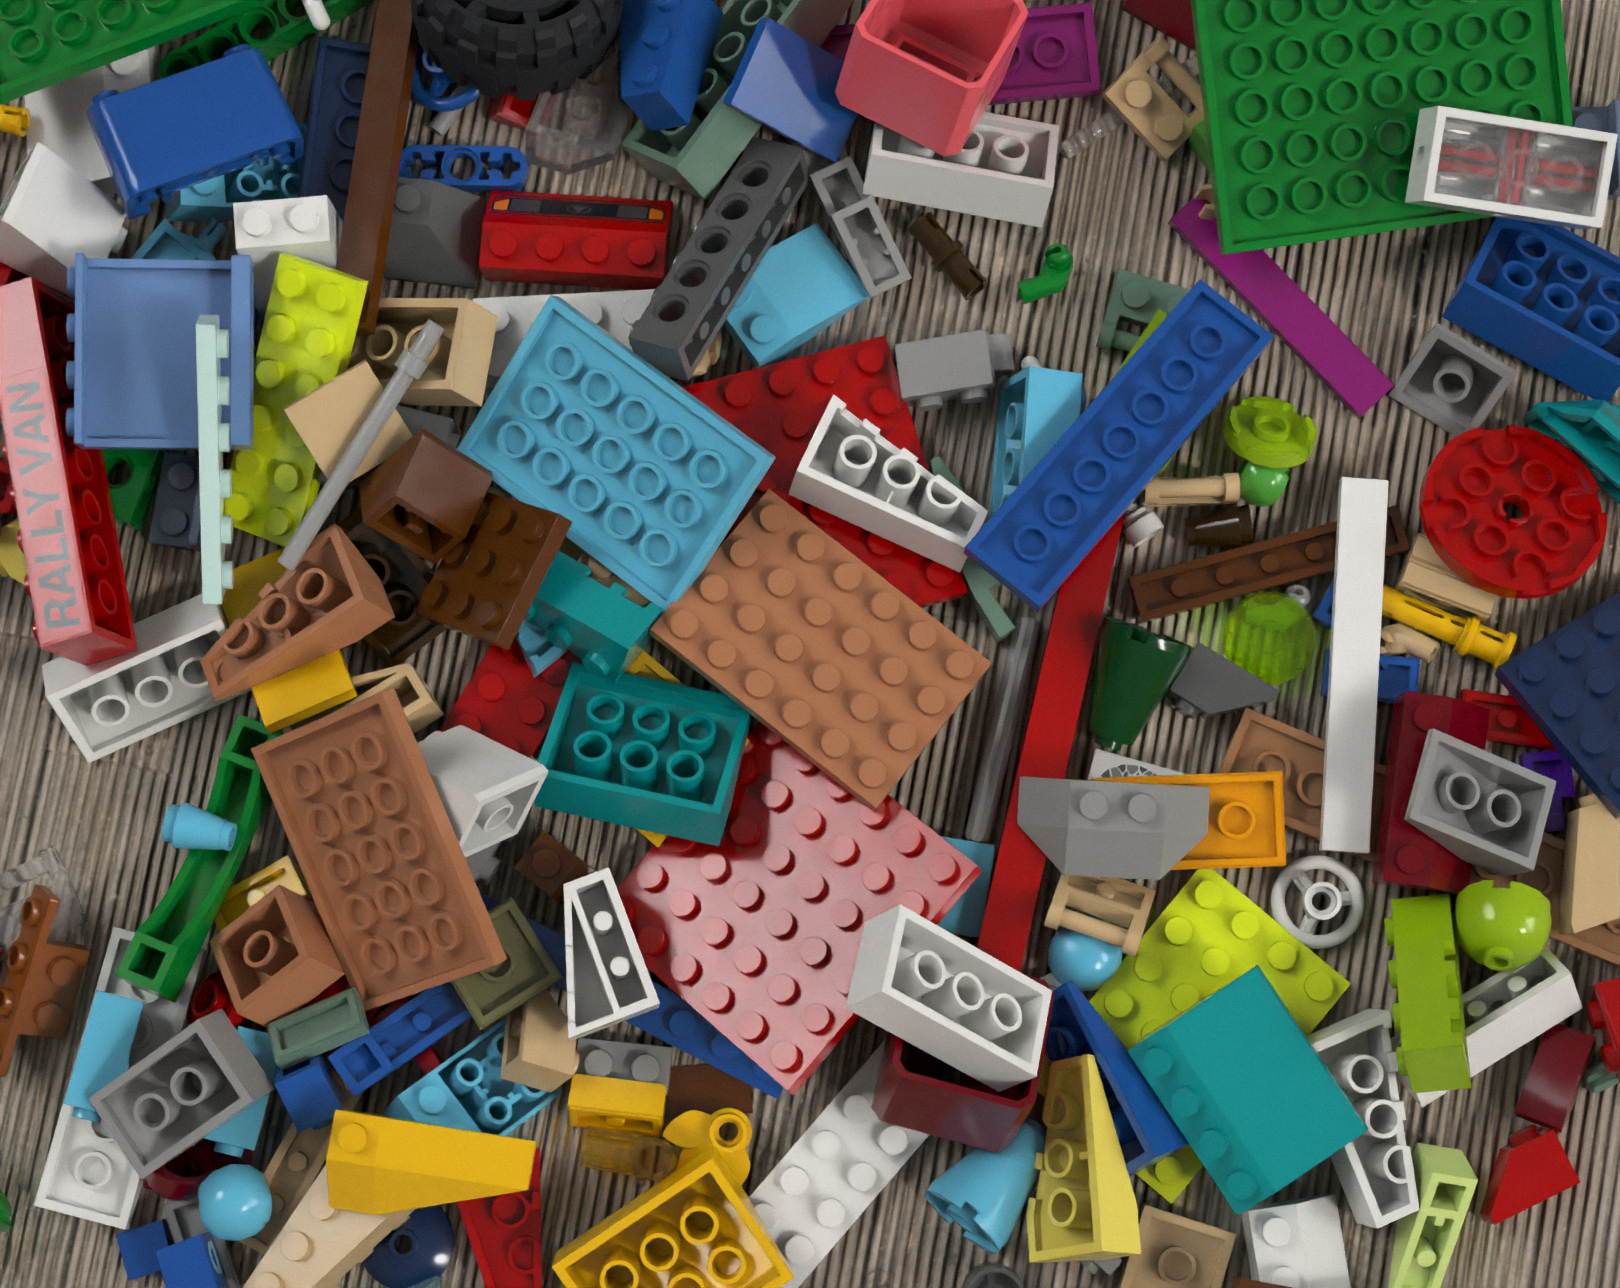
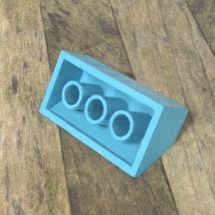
M1029 366L999 384L990 518L1084 412L1087 393L1085 388H1082L1083 373Z

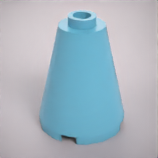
M1027 1118L1014 1141L1007 1148L998 1153L978 1147L930 1183V1186L924 1193L926 1199L946 1222L951 1225L955 1221L966 1230L963 1234L965 1238L983 1250L997 1254L1006 1245L1040 1174V1170L1035 1169L1034 1164L1036 1152L1043 1153L1046 1129L1035 1120Z

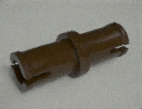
M931 212L926 213L925 216L922 215L910 226L909 233L917 239L932 257V266L937 272L943 271L965 300L976 296L985 288L988 280L982 276L964 254L965 247L960 241H953Z

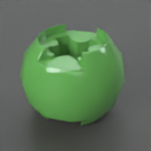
M1244 459L1237 472L1240 478V498L1247 504L1257 507L1274 505L1289 480L1287 476L1288 472H1290L1289 468H1269Z

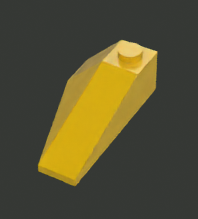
M335 1110L326 1156L329 1207L381 1215L529 1190L537 1141L353 1110Z

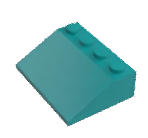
M572 662L537 761L543 764L549 772L535 798V806L719 846L731 808L752 715L725 694L623 673L617 682L613 684L605 677L598 678L594 676L583 664Z
M1258 965L1149 1032L1127 1051L1236 1215L1275 1194L1369 1129Z

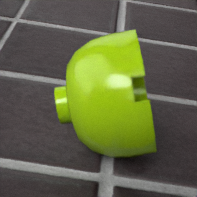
M1483 880L1470 884L1457 894L1453 916L1454 933L1463 952L1476 962L1497 971L1513 969L1528 964L1538 957L1545 948L1551 929L1552 917L1550 915L1551 905L1549 900L1537 889L1520 882L1510 881V889L1503 887L1493 888L1494 880Z

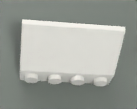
M159 45L25 95V108H28L30 111L29 129H26L27 153L29 154L38 142L53 151L106 194L117 193L88 122L86 110L92 105L91 99L99 93L108 90H117L118 93H122L159 80Z

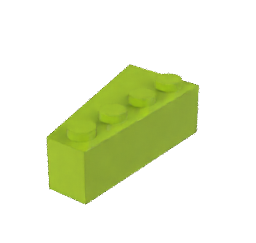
M1447 893L1391 899L1392 917L1384 918L1387 945L1395 946L1396 960H1388L1391 988H1398L1399 1003H1392L1395 1032H1401L1402 1046L1396 1047L1399 1076H1408L1412 1093L1472 1088L1457 943L1453 925L1454 915L1450 895Z

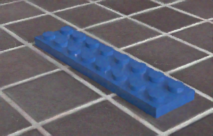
M1200 279L965 546L963 553L1038 613L1266 349L1274 336Z

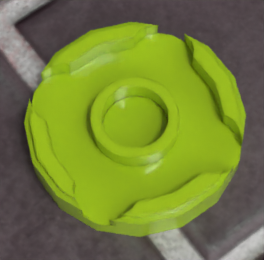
M1257 396L1243 399L1239 406L1235 407L1233 405L1228 409L1223 435L1227 445L1234 452L1254 464L1269 468H1291L1303 464L1312 455L1316 443L1317 430L1312 419L1304 413L1302 418L1294 412L1295 406L1291 403L1269 396Z

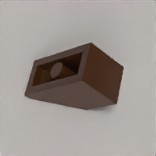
M544 830L514 867L563 906V884L597 872Z

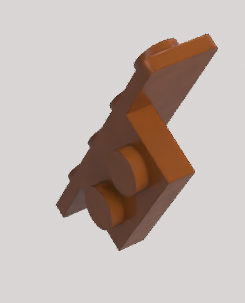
M35 884L31 897L25 900L21 911L22 927L17 942L11 945L8 952L7 965L9 970L4 986L0 987V1077H5L18 1034L63 1040L90 950L84 945L48 939L58 907L59 897L44 885Z

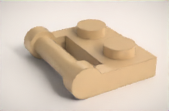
M1162 36L1151 43L1101 96L1161 161H1164L1190 137L1194 126L1204 120L1200 84L1169 51L1171 45ZM1154 63L1196 107L1188 116L1146 72Z
M1223 473V477L1197 476L1188 479L1159 477L1157 474L1136 498V503L1139 507L1226 506L1239 501L1240 498L1239 473Z
M1061 874L1044 926L1055 930L1058 929V926L1121 947V953L1135 957L1156 890L1121 878ZM1078 912H1084V913L1090 914V915H1092V916H1095V917H1098V918H1101V919L1110 921V922L1114 923L1115 925L1110 924V923H1107V922H1104V921H1101V920H1098V919H1096V918H1093V917H1090V916H1087V915H1084V914H1081V913H1078Z

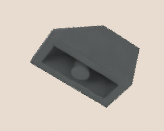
M1198 642L1192 648L1189 654L1190 657L1165 696L1173 700L1170 706L1174 710L1194 720L1197 715L1207 719L1241 711L1244 708L1269 704L1276 698L1279 690Z

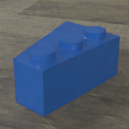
M623 0L620 22L621 98L651 131L689 125L723 15L722 11L712 0Z

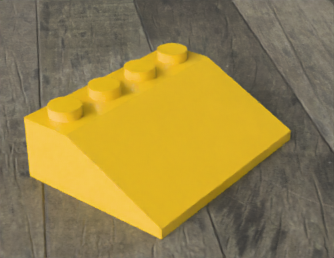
M712 1146L556 1251L551 1266L566 1288H780L794 1278L793 1272L749 1197L715 1146Z

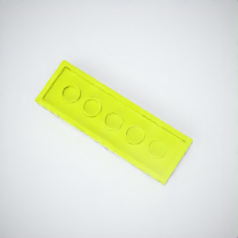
M290 253L279 254L254 362V450H234L230 466L232 472L231 498H224V515H232L233 527L286 547L317 498L320 487L318 479L321 468L283 408L348 370L369 281Z

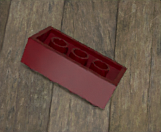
M1404 691L1394 697L1372 883L1442 894L1449 893V895L1456 896L1469 885L1472 864L1460 859L1404 818L1428 730L1434 728L1485 750L1489 709L1452 697Z

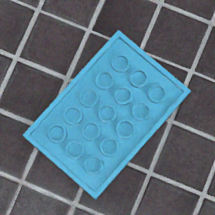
M550 295L456 449L492 471V480L520 502L559 513L572 521L566 534L567 538L652 603L663 608L664 612L674 601L677 602L701 575L776 458L562 298Z

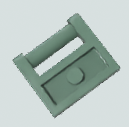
M1119 268L1095 347L1109 351L1111 346L1130 352L1140 336L1116 329L1118 320L1146 328L1158 309L1169 315L1190 289Z

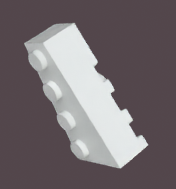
M833 394L796 470L789 495L960 572L968 557L963 553L965 546L981 529L988 510L940 474L934 476L917 463L918 457L904 447L902 450L898 449L879 434L880 429L866 418L861 421L846 409L847 404Z
M1367 1009L1306 1037L1369 1128L1365 1133L1332 1154L1330 1158L1356 1223L1378 1229L1416 1212L1420 1208L1410 1146L1406 1145L1403 1120H1406L1404 1103L1399 1099L1395 1072H1398L1396 1052L1392 1051L1389 1028H1392L1390 1011Z

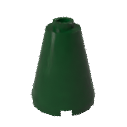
M1104 616L1102 625H1100L1088 727L1090 732L1096 734L1094 742L1116 751H1121L1123 744L1132 746L1190 657L1189 654L1192 646L1162 634L1161 636L1148 631L1147 628Z

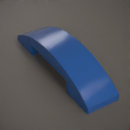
M447 982L423 991L373 1026L369 1034L348 1042L329 1055L328 1059L354 1097H356L472 1016L451 982Z

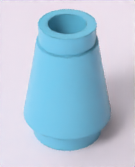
M184 802L181 806L170 805L162 827V840L172 843V847L177 849H222L230 851L237 835L236 823L228 822L224 818L187 802Z

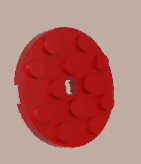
M1508 425L1506 429L1483 430L1482 427H1478L1458 435L1438 452L1427 469L1420 488L1419 511L1425 534L1437 555L1462 579L1479 589L1498 596L1515 599H1535L1554 595L1567 589L1577 582L1595 562L1603 547L1607 531V513H1602L1597 491L1600 488L1589 469L1563 444L1529 428ZM1512 503L1518 506L1523 513V518H1510L1507 520L1503 504Z

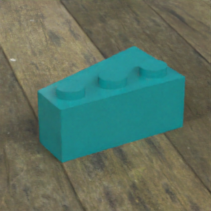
M558 550L524 621L531 620L545 631L546 637L552 644L563 650L569 649L582 659L584 667L591 674L598 678L605 677L615 684L648 645L651 638L650 629L658 621L663 608L652 602L646 608L641 607L624 597L627 594V588L616 582L610 588L588 577L591 574V568Z

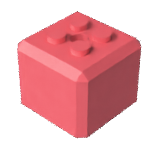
M871 0L855 23L835 89L840 105L943 156L959 154L1005 78L1029 13L1023 0Z

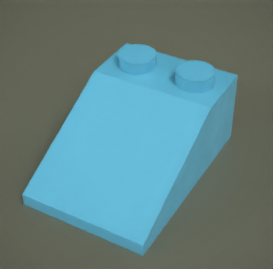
M815 223L768 249L723 323V326L754 368L778 363L868 299L869 296L858 276L819 224Z

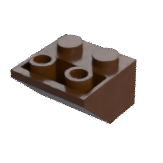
M422 428L359 483L363 523L435 564L466 538L493 479L492 471Z

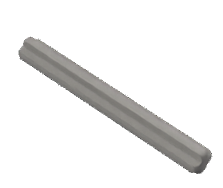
M1018 616L1014 623L1015 629L1009 644L964 834L966 839L973 842L987 843L990 840L1040 628V622L1033 618Z

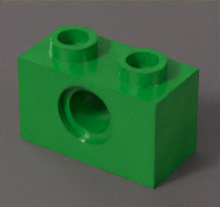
M102 449L115 523L141 531L160 479L164 452L170 453V450ZM120 465H129L130 474L127 480L121 484L113 485L111 480L113 471Z

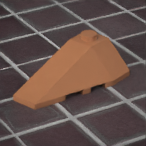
M333 524L314 537L294 571L287 569L274 585L267 583L258 593L262 598L245 619L237 618L203 656L200 662L213 699L221 701L358 642L394 618L395 615L381 579L338 525Z

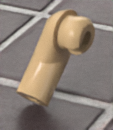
M1398 623L1381 628L1380 654L1397 656L1409 653L1430 663L1439 649V642L1404 624Z

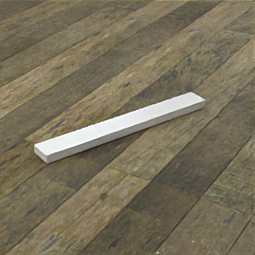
M1341 477L1339 479L1319 851L1368 854L1370 851L1389 480Z

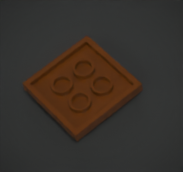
M486 492L466 538L443 556L431 582L422 593L421 602L415 614L435 624L509 650L572 521L559 513Z

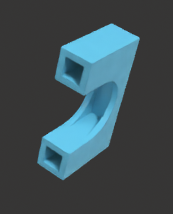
M99 990L96 991L63 1103L74 1106L71 1116L100 1123L101 1118L88 1098L130 1069L131 1050L144 1009V1002ZM238 1026L237 1032L273 1084L275 1066L277 1064L274 1060L268 1033ZM270 1093L204 1138L216 1141L213 1151L242 1158L244 1148L255 1150Z

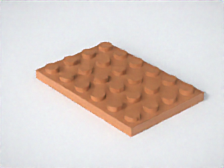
M770 489L766 491L717 549L696 581L677 602L674 601L650 629L651 636L872 811L877 809L992 664Z
M394 687L251 748L350 988L355 987L360 993L365 1011L485 970L507 960Z

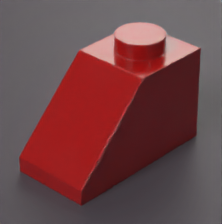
M1532 1124L1509 1135L1512 1143L1500 1148L1482 1203L1480 1215L1484 1222L1495 1225L1580 1183L1553 1129H1537L1536 1125Z

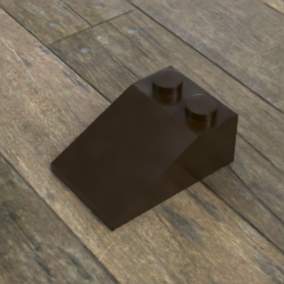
M360 507L337 525L344 531L381 579L394 612V618L364 637L389 668L402 663L447 628L415 614L421 602L422 593L435 574L424 558L364 524Z

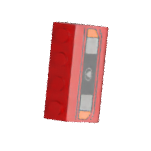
M491 190L482 222L479 268L485 281L629 290L656 289V287L661 286L668 274L673 201Z

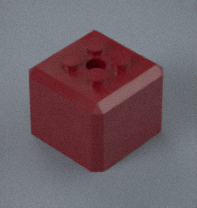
M1027 976L1051 990L1045 980ZM1052 991L1037 1077L1000 1092L962 1071L960 1072L962 1073L963 1081L959 1083L946 1081L941 1076L939 1068L949 1064L887 1032L871 1106L879 1120L996 1153L1010 1146L1036 1101L1054 992Z

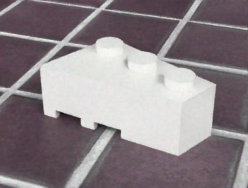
M609 867L563 884L569 1042L657 1009L660 1005Z

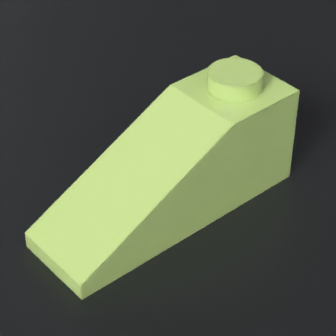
M1417 1142L1412 1155L1420 1210L1397 1220L1388 1288L1441 1287L1478 1182L1462 1150Z

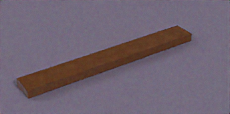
M378 0L336 266V270L369 281L356 336L374 335L419 43L418 31L416 27H413L410 0Z

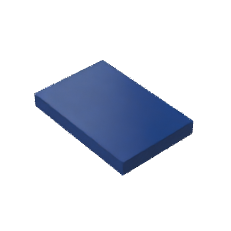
M761 17L723 103L832 162H837L858 113L840 105L835 94L844 61L774 20Z

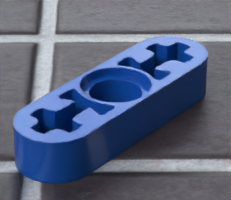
M411 145L402 150L398 176L414 178L411 171L406 169V167L414 166L415 159L422 158L424 165L427 167H439L437 158H442L441 170L444 176L443 179H438L435 169H423L420 172V177L415 179L437 181L465 192H491V190L518 191L527 183L530 170L524 154L511 146ZM462 157L473 160L476 165L473 175L465 180L456 179L450 174L452 163ZM488 158L490 168H502L505 166V160H513L515 167L520 168V170L513 171L511 179H504L501 171L487 170L489 179L483 180L485 170L482 159Z

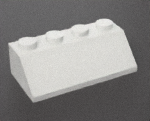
M984 112L961 152L955 155L943 156L874 122L862 194L1042 228L1054 187L1059 125Z
M202 594L133 624L138 651L89 666L62 656L41 665L46 698L88 763L252 690L249 688L221 701L213 699L200 660L229 628L222 604H202Z
M1334 1193L1258 1204L1241 1213L1252 1280L1292 1288H1351L1336 1195Z

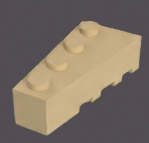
M325 1165L243 1288H335L341 1282V1278L357 1263H362L374 1251L373 1248L392 1230H397L410 1218L409 1214L415 1209L372 1215L331 1208L328 1201L327 1168Z

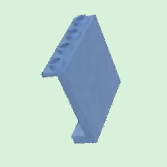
M75 253V266H68L67 290L69 295H75V314L68 313L66 323L68 342H75V361H67L66 366L67 388L74 390V408H67L66 433L68 437H74V444L80 449L199 450L195 324L199 315H219L220 329H228L229 356L228 358H220L221 376H229L230 403L229 405H221L222 423H230V450H254V262L251 256L231 255V260L86 258L83 253Z

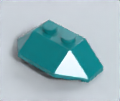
M1605 400L1539 402L1523 416L1522 420L1533 430L1555 439L1571 450L1589 469L1598 486L1620 505L1619 405H1610Z

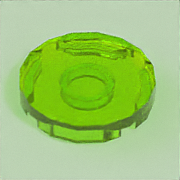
M1276 591L1257 592L1240 600L1228 614L1222 630L1224 653L1227 659L1269 685L1282 684L1299 676L1310 662L1316 649L1315 624L1307 608L1294 597Z

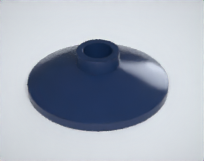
M439 1205L415 1209L409 1214L410 1218L397 1230H392L373 1248L374 1251L363 1261V1264L376 1281L388 1288H423L443 1274L451 1261L455 1241L452 1224ZM400 1235H407L412 1240V1249L407 1253L399 1251L396 1247V1240Z

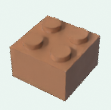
M280 884L209 940L236 1013L267 1027L266 1024L300 1010L344 975L315 902Z

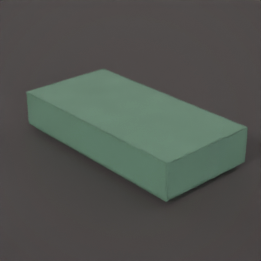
M355 987L266 1024L274 1060L281 1070H285L370 1033L361 995Z

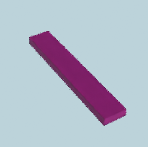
M1192 198L1169 220L1168 224L1336 397L1360 419L1393 388L1394 384L1262 249L1220 255L1216 218L1208 220L1199 217V213L1204 205L1211 203L1206 199L1194 200Z

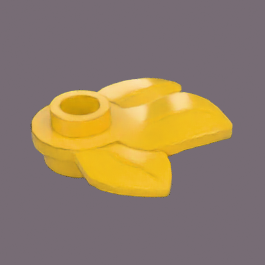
M725 1107L716 1110L712 1114L699 1110L686 1111L675 1117L664 1129L663 1136L669 1142L683 1147L679 1156L677 1170L712 1146H715L739 1183L742 1185L747 1179L751 1164L746 1147L752 1137V1126L749 1118L739 1109ZM726 1122L733 1123L738 1129L737 1135L729 1140L721 1137L719 1128L722 1124Z

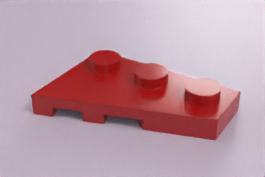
M537 1148L529 1190L457 1202L486 1288H542L540 1148Z

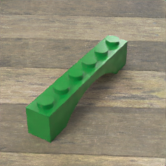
M239 714L219 756L216 776L206 808L207 812L237 824V835L234 845L230 851L222 849H190L178 875L165 896L146 921L136 930L115 974L130 985L173 1003L176 1002L271 800L251 748L283 735L282 730L270 734L264 723Z

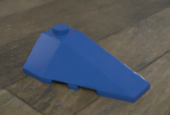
M1068 981L1053 990L1055 995L1045 1045L1048 1058L1054 1062L1085 1054L1094 1055L1129 1176L1163 1160L1188 1145V1141L1127 1052L1128 1049L1073 981Z

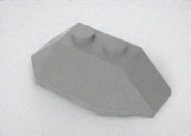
M1019 776L1017 824L1063 875L1160 880L1208 834L1210 787Z

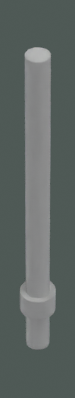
M428 319L409 351L404 349L394 364L398 367L277 560L281 565L294 571L414 378L419 380L428 366L425 360L445 330L437 323Z

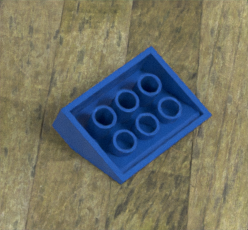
M1494 217L1441 317L1594 400H1605L1608 402L1620 387V258L1564 227Z

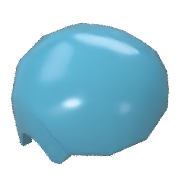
M1087 914V916H1090V917H1093V918H1096V919H1098V920H1101V921L1106 922L1105 920H1103V919H1101V918H1098V917H1095V916H1092V915H1088V914ZM1060 927L1048 946V966L1059 983L1064 984L1072 980L1080 991H1094L1099 989L1116 973L1119 965L1122 963V948Z
M230 1164L215 1170L198 1188L201 1221L204 1224V1228L218 1240L240 1241L255 1236L270 1221L272 1196L268 1181L261 1171L251 1165Z

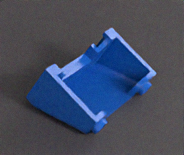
M248 44L238 45L227 50L223 54V58L122 93H118L117 90L104 91L91 99L92 105L87 108L86 116L129 220L151 213L148 204L156 201L159 194L163 202L171 200L172 193L255 163H258L260 168L269 165V156L278 158L281 166L303 159V136L260 49H251Z

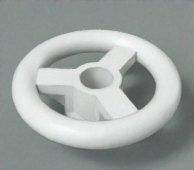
M1310 855L1293 861L1279 874L1272 889L1271 909L1275 921L1306 947L1326 949L1343 943L1357 930L1364 914L1365 897L1359 879L1347 865L1329 856ZM1312 869L1330 871L1345 883L1348 891L1339 892L1333 884L1328 882L1313 884L1305 871ZM1291 882L1303 894L1302 906L1305 915L1299 928L1290 920L1285 907L1286 891ZM1316 893H1321L1326 898L1327 904L1322 911L1317 910L1312 904V898ZM1351 905L1347 919L1337 930L1324 935H1313L1318 921L1334 917L1340 911L1341 906Z

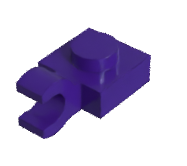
M1559 751L1522 753L1518 756L1520 766L1557 781L1544 832L1547 834H1558L1559 831L1565 830V817L1561 799L1575 797L1572 767Z

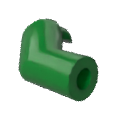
M1056 243L1049 246L1045 251V260L1039 275L1017 282L1018 292L1023 304L1059 293L1065 288L1073 268V257L1066 245Z

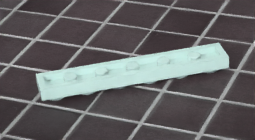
M199 315L195 325L202 604H222L226 589H233L234 585L233 561H225V544H232L233 540L232 515H224V498H231L232 472L230 469H223V452H230L231 449L230 423H222L221 405H229L230 380L229 376H221L220 358H228L229 333L228 329H220L219 315Z

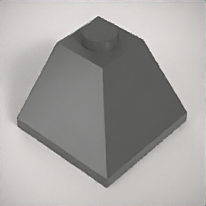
M398 177L384 278L475 289L486 199L437 181Z

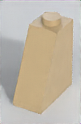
M1594 793L1579 798L1581 808L1567 812L1559 928L1562 935L1577 933L1620 918V817L1615 819Z

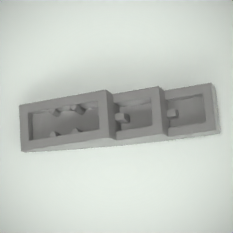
M788 139L790 145L802 147L801 145ZM844 146L837 162L828 161L802 147L809 171V184L869 298H873L910 280L912 277L873 196L862 194L864 183L851 155H847Z

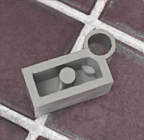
M986 329L894 344L901 397L904 402H907L909 407L915 406L916 411L940 409L943 407V401L961 399L963 404L986 401L989 399L988 390L997 389L996 378L1015 373L1009 334L989 335Z

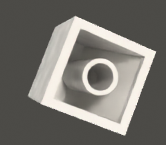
M37 142L13 176L0 205V262L75 299V295H69L67 290L68 266H75V253H83L86 258L105 259L108 258L110 252L117 254L128 233V229L122 227L127 214L124 207L49 148Z
M327 195L233 203L236 251L238 255H250L254 262V305L261 313L259 320L264 322L279 254L290 253L336 269L343 221Z
M463 725L444 732L435 731L423 741L417 743L465 858L518 834L549 772L543 764Z

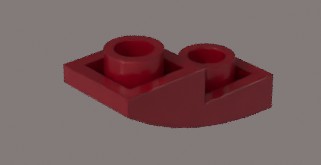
M1559 1023L1545 1031L1523 1087L1515 1116L1562 1133L1578 1096L1579 1083L1596 1046V1036Z

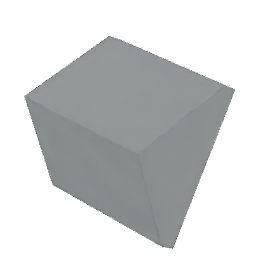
M1436 323L1421 341L1388 396L1457 437L1466 431L1478 428L1516 376L1517 371L1439 323Z

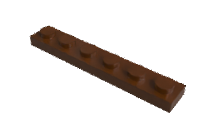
M1397 505L1387 507L1385 558L1410 550ZM1337 521L1129 577L1127 581L1139 623L1150 622L1334 572Z

